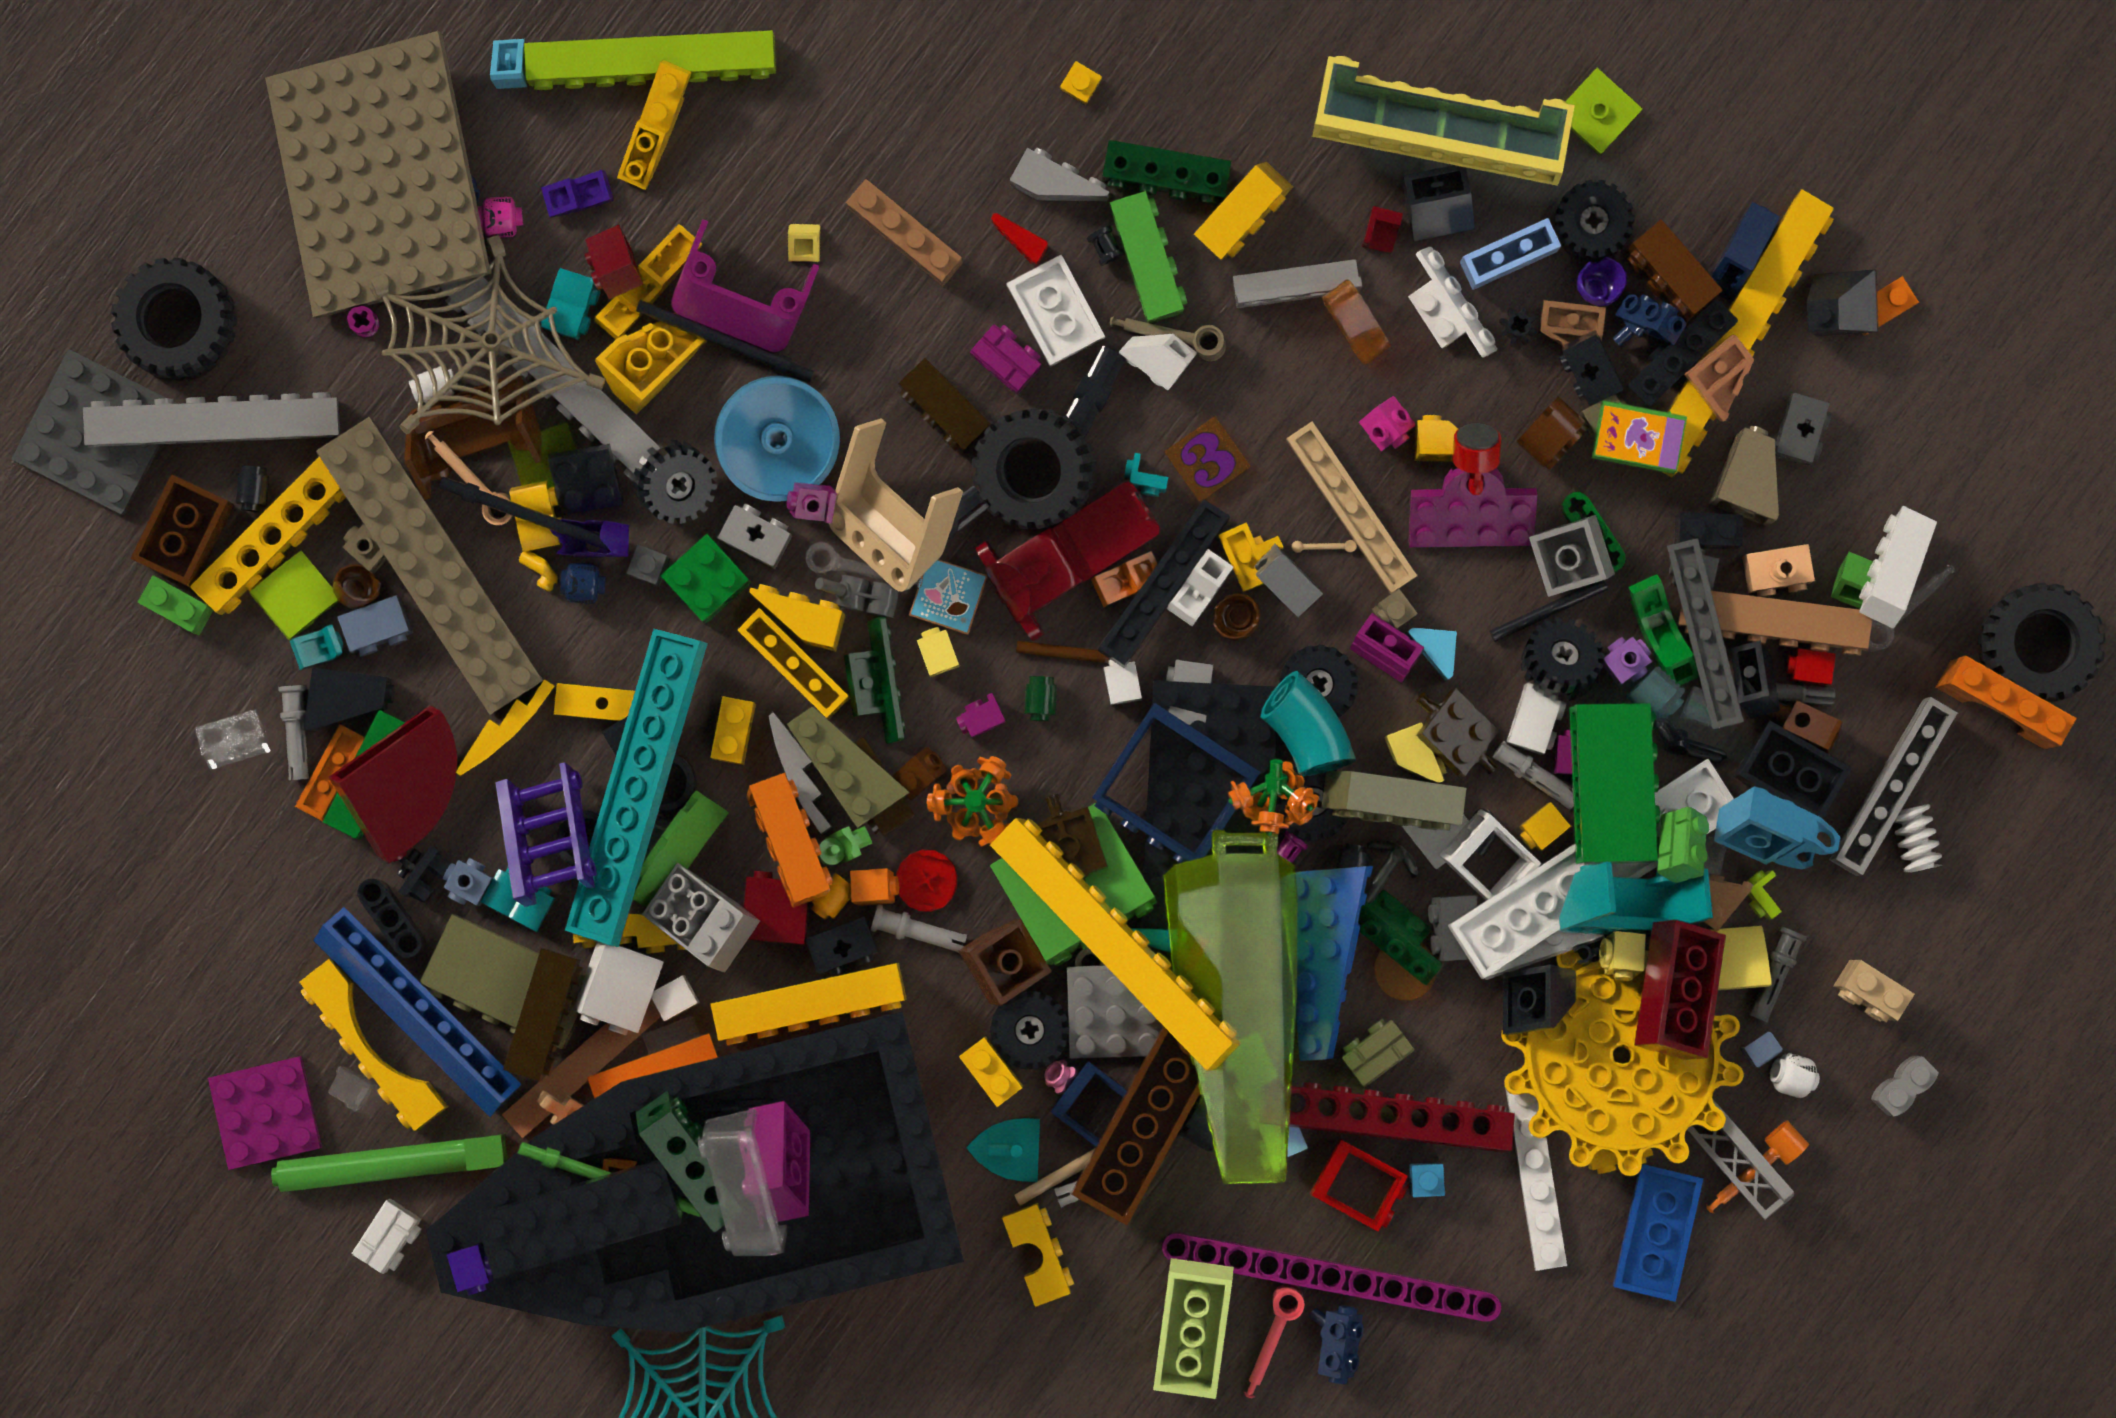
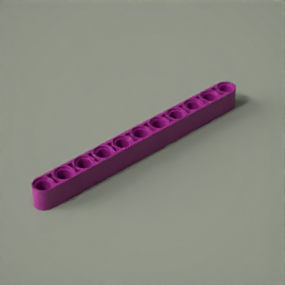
M1171 1232L1162 1241L1163 1254L1170 1261L1173 1258L1234 1267V1274L1479 1321L1495 1320L1501 1312L1499 1299L1491 1292L1182 1232ZM1178 1238L1184 1242L1185 1248L1181 1254L1172 1255L1167 1251V1244L1171 1239ZM1210 1244L1215 1248L1216 1254L1212 1260L1203 1261L1198 1257V1250L1202 1245ZM1241 1250L1246 1254V1262L1243 1266L1234 1267L1229 1263V1256L1233 1251ZM1266 1256H1272L1277 1260V1268L1271 1273H1265L1260 1269V1262ZM1297 1262L1306 1263L1308 1266V1273L1302 1279H1296L1291 1274V1268ZM1328 1268L1337 1269L1339 1272V1279L1333 1285H1327L1322 1280V1274ZM1366 1274L1369 1276L1370 1285L1366 1290L1358 1291L1354 1288L1353 1281L1357 1275ZM1390 1280H1397L1401 1285L1400 1293L1394 1297H1389L1384 1292L1385 1284ZM1421 1286H1428L1432 1291L1430 1300L1425 1303L1418 1302L1415 1298L1416 1290ZM1452 1292H1459L1463 1297L1462 1304L1455 1309L1449 1308L1446 1303L1448 1295ZM1483 1298H1490L1494 1303L1493 1310L1489 1314H1480L1477 1305Z

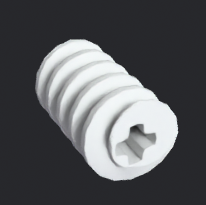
M1929 804L1901 810L1894 823L1902 824V827L1895 831V835L1905 836V839L1898 843V847L1908 849V852L1900 857L1902 860L1911 861V864L1903 868L1904 872H1916L1942 866L1934 864L1935 861L1942 857V854L1931 851L1939 845V841L1928 839L1936 833V829L1926 828L1925 826L1933 821V817L1922 814L1930 808Z

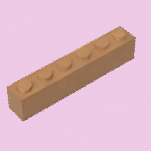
M1711 591L1723 639L1735 640V635L1748 636V642L1761 640L1763 644H1766L1767 639L1779 640V646L1798 648V643L1811 644V650L1829 652L1830 647L1843 648L1842 654L1861 656V651L1868 652L1872 618L1859 613V609ZM1681 604L1679 627L1685 628V633L1689 634Z

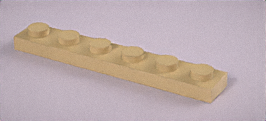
M1313 421L1286 438V441L1389 593L1392 594L1417 577Z

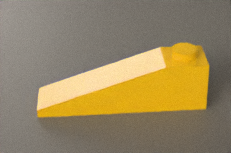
M659 321L654 324L645 325L641 330L628 336L625 334L617 338L595 359V362L604 378H606L613 394L637 414L667 385L707 340Z

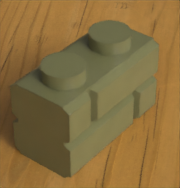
M1380 1019L1367 1029L1370 1033L1368 1037L1361 1042L1358 1038H1355L1342 1048L1345 1054L1341 1056V1059L1363 1088L1367 1087L1414 1051L1412 1045L1393 1020L1385 1023L1383 1019Z

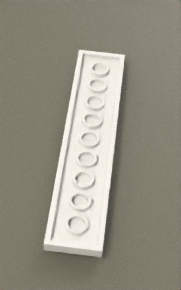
M1709 759L1694 766L1655 793V805H1658L1660 808V822L1656 824L1657 837H1660L1661 814L1671 811L1676 812V810L1684 807H1692L1705 815L1709 823V832L1716 829L1719 808L1734 798ZM1575 844L1448 925L1481 979L1486 978L1560 930L1559 917L1573 876L1576 872L1580 871L1581 866H1585L1576 865ZM1658 861L1652 863L1612 864L1613 877L1638 879L1657 867Z

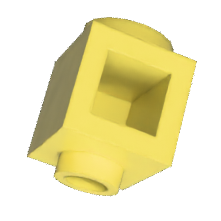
M1614 931L1606 938H1603L1599 950V961L1601 967L1605 968L1604 974L1614 975L1616 980L1630 981L1633 980V977L1644 972L1648 958V950H1645L1646 934Z

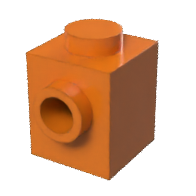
M888 868L850 871L852 903L857 906L895 903V895L899 894L898 877L894 876V872Z

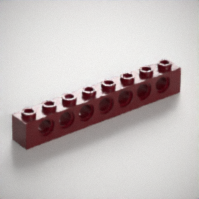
M1273 1078L1271 1083L1262 1085L1258 1123L1505 1153L1512 1151L1515 1113L1506 1112V1107L1499 1105H1487V1110L1476 1109L1473 1102L1456 1101V1106L1444 1105L1445 1099L1426 1097L1425 1102L1413 1101L1414 1096L1409 1094H1395L1394 1099L1383 1097L1382 1091L1364 1090V1095L1353 1094L1350 1087L1333 1086V1091L1321 1090V1084L1303 1082L1302 1087L1290 1086V1080ZM1291 1095L1297 1096L1301 1101V1108L1298 1112H1293L1288 1107L1287 1102ZM1322 1099L1328 1100L1332 1105V1112L1329 1116H1325L1319 1111L1318 1106ZM1352 1103H1357L1362 1107L1363 1115L1359 1120L1354 1119L1350 1115L1349 1109ZM1384 1106L1389 1107L1393 1112L1394 1117L1390 1124L1385 1123L1380 1116L1381 1109ZM1415 1110L1420 1111L1424 1116V1123L1421 1127L1415 1126L1411 1120L1412 1113ZM1445 1114H1449L1454 1118L1455 1126L1452 1131H1448L1443 1127L1442 1119ZM1476 1118L1482 1119L1485 1123V1131L1482 1135L1476 1133L1473 1129V1122Z

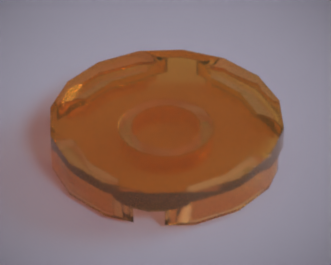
M1421 943L1420 946L1433 956L1425 944ZM1382 950L1379 951L1374 963L1378 986L1388 996L1397 1000H1414L1422 997L1432 988L1437 976L1436 974L1428 985H1424Z

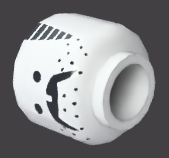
M1787 1053L1781 1058H1777L1772 1064L1770 1080L1773 1082L1775 1089L1780 1093L1803 1098L1811 1090L1814 1091L1819 1084L1820 1076L1817 1073L1816 1065L1809 1058Z

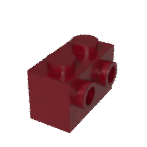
M620 225L585 239L589 252L584 255L592 271L595 270L591 273V277L598 290L604 289L609 299L643 285L631 245Z

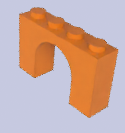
M1966 655L1950 660L1935 687L1962 703L1968 701L1977 702L2001 713L2021 726L2017 733L2018 735L2043 749L2061 746L2077 719Z

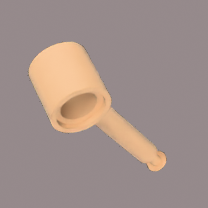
M429 431L425 435V440L428 438L436 446L434 450L466 484L469 482L480 486L479 490L511 501L510 496L505 493H496L495 491L492 493L444 441L440 442L432 434L434 431ZM482 504L483 517L490 524L503 525L513 518V515L507 513L504 517H495L491 513L490 507Z

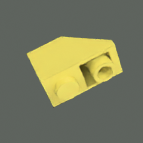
M1422 722L1384 737L1396 767L1432 783L1438 784L1444 781L1442 775L1447 772L1443 761L1439 757L1435 758L1434 753L1416 736L1423 727Z

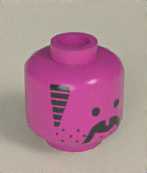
M512 197L486 198L482 206H478L482 231L485 232L488 238L499 235L500 238L513 237L516 235L517 226L523 225L522 207H516Z

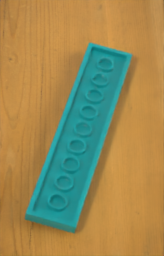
M653 629L589 846L590 858L593 859L597 871L596 876H593L595 888L588 889L579 882L565 928L567 932L619 947L708 643Z

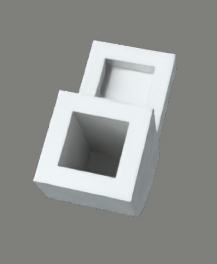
M1208 549L1167 609L1193 626L1234 566Z

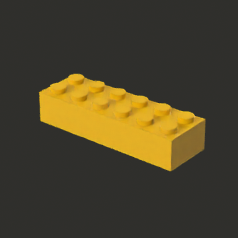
M899 963L711 1003V1009L718 1041L726 1039L727 1045L748 1041V1034L757 1033L759 1039L779 1034L778 1028L788 1026L789 1032L809 1028L808 1021L819 1019L820 1025L840 1021L839 1015L844 1013H850L851 1018L871 1014L870 1008L881 1006L882 1012L901 1008L900 1001L907 1000Z

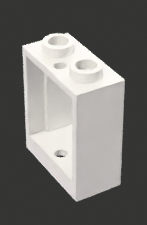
M1482 809L1472 817L1439 854L1486 901L1541 865L1492 815ZM1493 831L1520 858L1489 891L1463 866V863Z

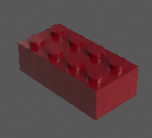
M1680 920L1653 922L1635 1046L1683 1060L1708 1058L1726 940L1725 934Z

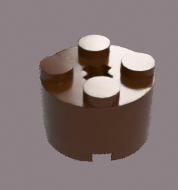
M1558 396L1516 443L1542 467L1550 470L1565 452L1577 442L1589 426L1576 411Z

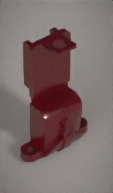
M1124 482L1054 528H1049L1031 538L1001 559H999L987 541L975 549L986 567L985 573L997 590L995 593L1002 604L1005 603L1016 623H1020L1030 639L1035 641L1044 635L1042 627L1034 616L1036 612L1157 537L1161 532V527L1136 486L1131 482Z

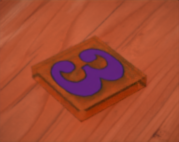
M1215 416L1164 451L1166 457L1199 503L1251 467Z

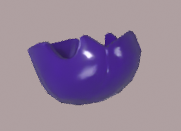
M1604 257L1598 262L1590 261L1578 274L1576 279L1577 290L1587 303L1599 307L1613 304L1627 286V273L1619 262L1609 257Z

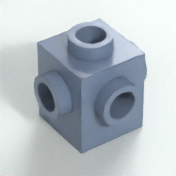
M471 858L467 862L458 860L456 865L451 863L446 870L443 879L447 882L443 888L450 891L449 898L460 904L465 905L469 901L476 906H481V900L494 877L483 872L486 866ZM466 876L470 878V884L467 887L463 883Z

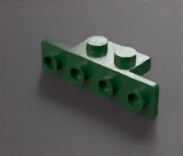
M878 617L867 622L872 651L844 655L853 717L881 713L885 741L889 744L904 740L905 722L900 714L899 702L901 694L895 682L896 662L893 655H891L889 643L891 640V630L886 623V618Z
M1385 890L1377 896L1371 905L1366 901L1365 905L1361 906L1358 920L1360 924L1359 932L1422 984L1428 985L1443 966L1440 961L1420 946L1432 928Z

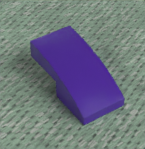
M599 170L576 179L568 178L541 187L550 218L614 201L607 174L604 170Z

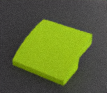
M302 551L291 557L250 591V595L289 641L311 626L316 618L338 603L332 586Z

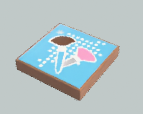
M938 559L922 575L909 616L969 635L988 576Z

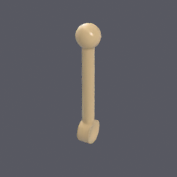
M1348 540L1345 543L1303 544L1301 541H1294L1291 548L1295 553H1300L1302 550L1345 549V551L1351 553L1356 550L1357 544L1353 540Z

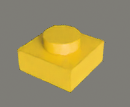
M1075 61L1060 85V90L1087 105L1101 82L1102 76Z

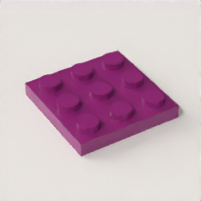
M302 1056L208 1078L228 1170L322 1148Z

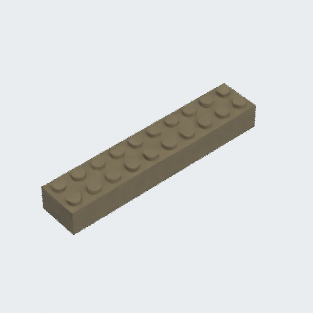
M370 417L366 418L316 450L489 715H492L543 681L542 677Z

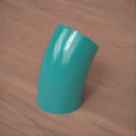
M1294 671L1286 676L1270 694L1263 706L1260 717L1278 733L1286 744L1296 764L1299 776L1326 773V771H1334L1353 764L1356 758L1350 740L1338 716L1324 696L1298 671Z

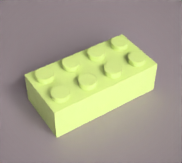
M1171 1258L1153 1390L1216 1399L1234 1267Z

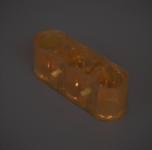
M1348 279L1322 297V301L1351 349L1365 366L1391 347L1362 296Z

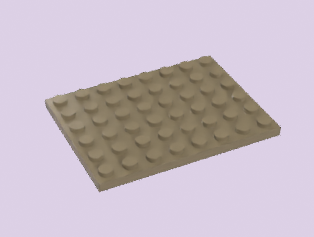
M435 31L265 78L313 317L318 319L345 312L354 307L383 302L382 299L376 300L370 287H373L370 279L380 275L383 276L390 294L406 296L491 274L441 32Z

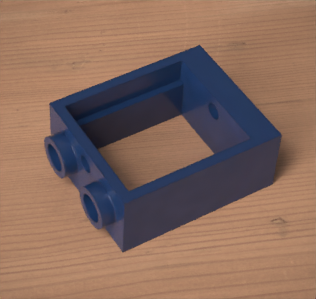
M1088 1061L1050 1112L1093 1145L1097 1146L1100 1138L1069 1116L1066 1111L1093 1076H1096L1122 1097H1124L1127 1090Z

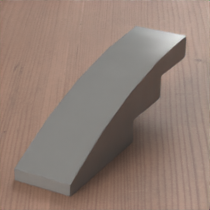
M773 712L769 715V721L775 746L787 779H793L799 794L797 798L818 831L823 835L832 826L813 803L823 795L804 771L813 762Z

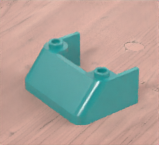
M1611 862L1581 866L1580 871L1576 872L1573 876L1559 917L1560 931L1564 933L1610 935L1614 931L1646 934V937H1651L1653 922L1680 920L1694 925L1712 919L1713 912L1708 868H1704V876L1693 879L1688 878L1686 881L1675 883L1657 872L1656 876L1650 879L1613 877Z

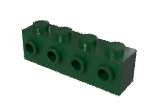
M1109 140L1102 182H1107V186L1113 189L1125 190L1126 186L1138 188L1139 193L1146 191L1147 195H1156L1157 191L1169 193V198L1187 200L1188 196L1199 198V202L1202 204L1217 206L1218 202L1225 200L1231 161Z

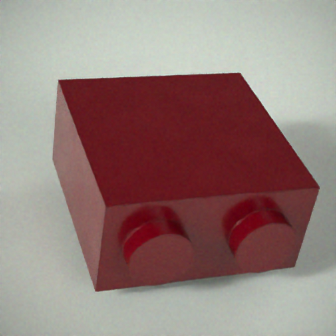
M754 871V877L746 876L744 908L760 920L748 940L806 944L809 902L793 908L781 879H774L773 872Z

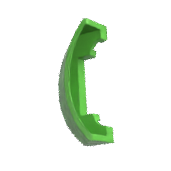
M696 790L683 809H680L643 862L633 900L647 908L675 865L680 863L688 869L729 812Z

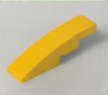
M678 224L638 265L643 285L614 297L596 315L594 322L615 340L623 336L643 315L636 311L639 301L643 300L653 304L682 271L695 237Z
M544 679L528 705L516 699L501 725L489 719L455 773L460 776L489 758L513 738L538 711L555 685Z

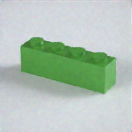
M1146 191L1110 202V210L1147 323H1154L1183 314V305L1187 304V299L1183 287H1177L1173 275L1178 274L1173 256L1167 258L1164 246L1168 245L1164 228H1157L1154 217L1158 216L1159 213L1154 198L1148 199Z

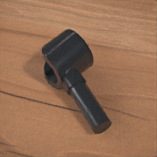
M1584 944L1577 946L1574 949V953L1580 951H1587L1589 953L1588 958L1577 961L1578 964L1582 966L1590 964L1594 957L1599 956L1600 947L1590 949V947Z

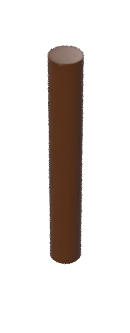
M1017 640L1016 653L1109 664V658L1095 649Z

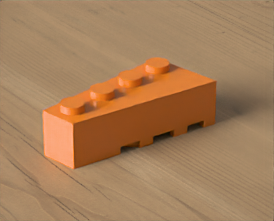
M785 773L749 785L746 798L750 807L757 806L754 809L756 822L760 831L767 832V848L771 858L779 863L777 871L790 903L794 908L828 895L830 891L829 885H832L833 882L828 868H822L817 856L821 855V850L816 838L810 839L806 827L810 826L807 813L804 808L799 810L795 798L799 797L793 779L787 780Z

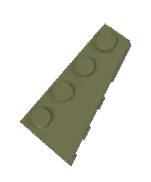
M813 706L787 723V726L857 828L910 793Z

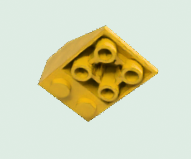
M759 584L758 589L750 588L749 592L805 644L836 652L845 619V614L840 610L838 604L825 600H820L819 605L809 602L808 596L790 592L789 597L779 595L780 591H777V588Z

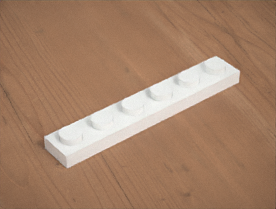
M1506 1090L1509 1113H1515L1513 1138L1534 1268L1538 1271L1567 1266L1547 1138L1534 1137L1528 1127L1529 1121L1538 1111V1101L1531 1094L1513 1095Z

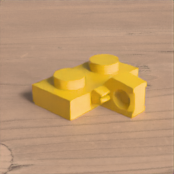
M1247 522L1219 534L1218 536L1231 565L1234 566L1233 570L1243 593L1264 584L1256 576L1258 570L1254 566L1275 543L1280 549H1283L1279 536L1263 542L1261 535L1253 538Z

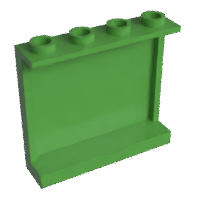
M1096 803L1088 808L1108 868L1091 873L1085 878L1086 883L1090 887L1094 885L1099 888L1107 897L1104 900L1111 909L1114 907L1119 909L1127 919L1135 915L1137 918L1143 917L1154 909L1152 905L1157 903L1155 896L1106 814L1094 806ZM1003 858L990 865L1049 966L1054 963L1056 966L1067 962L1072 958L1071 953L1081 947L1083 950L1088 949L1081 939Z

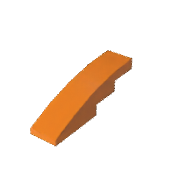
M708 1033L588 1076L587 1080L595 1099L622 1081L718 1057Z

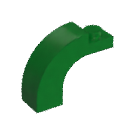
M1656 574L1629 586L1632 597L1630 603L1638 626L1659 670L1671 689L1698 678L1699 673L1694 654L1675 623L1663 583L1659 576Z

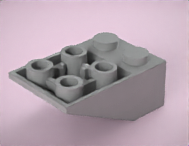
M680 863L675 865L642 913L643 916L705 965L722 972H726L760 922L758 918L740 904Z

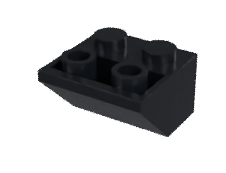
M1452 165L1403 176L1401 184L1413 242L1475 229L1472 195L1466 167Z

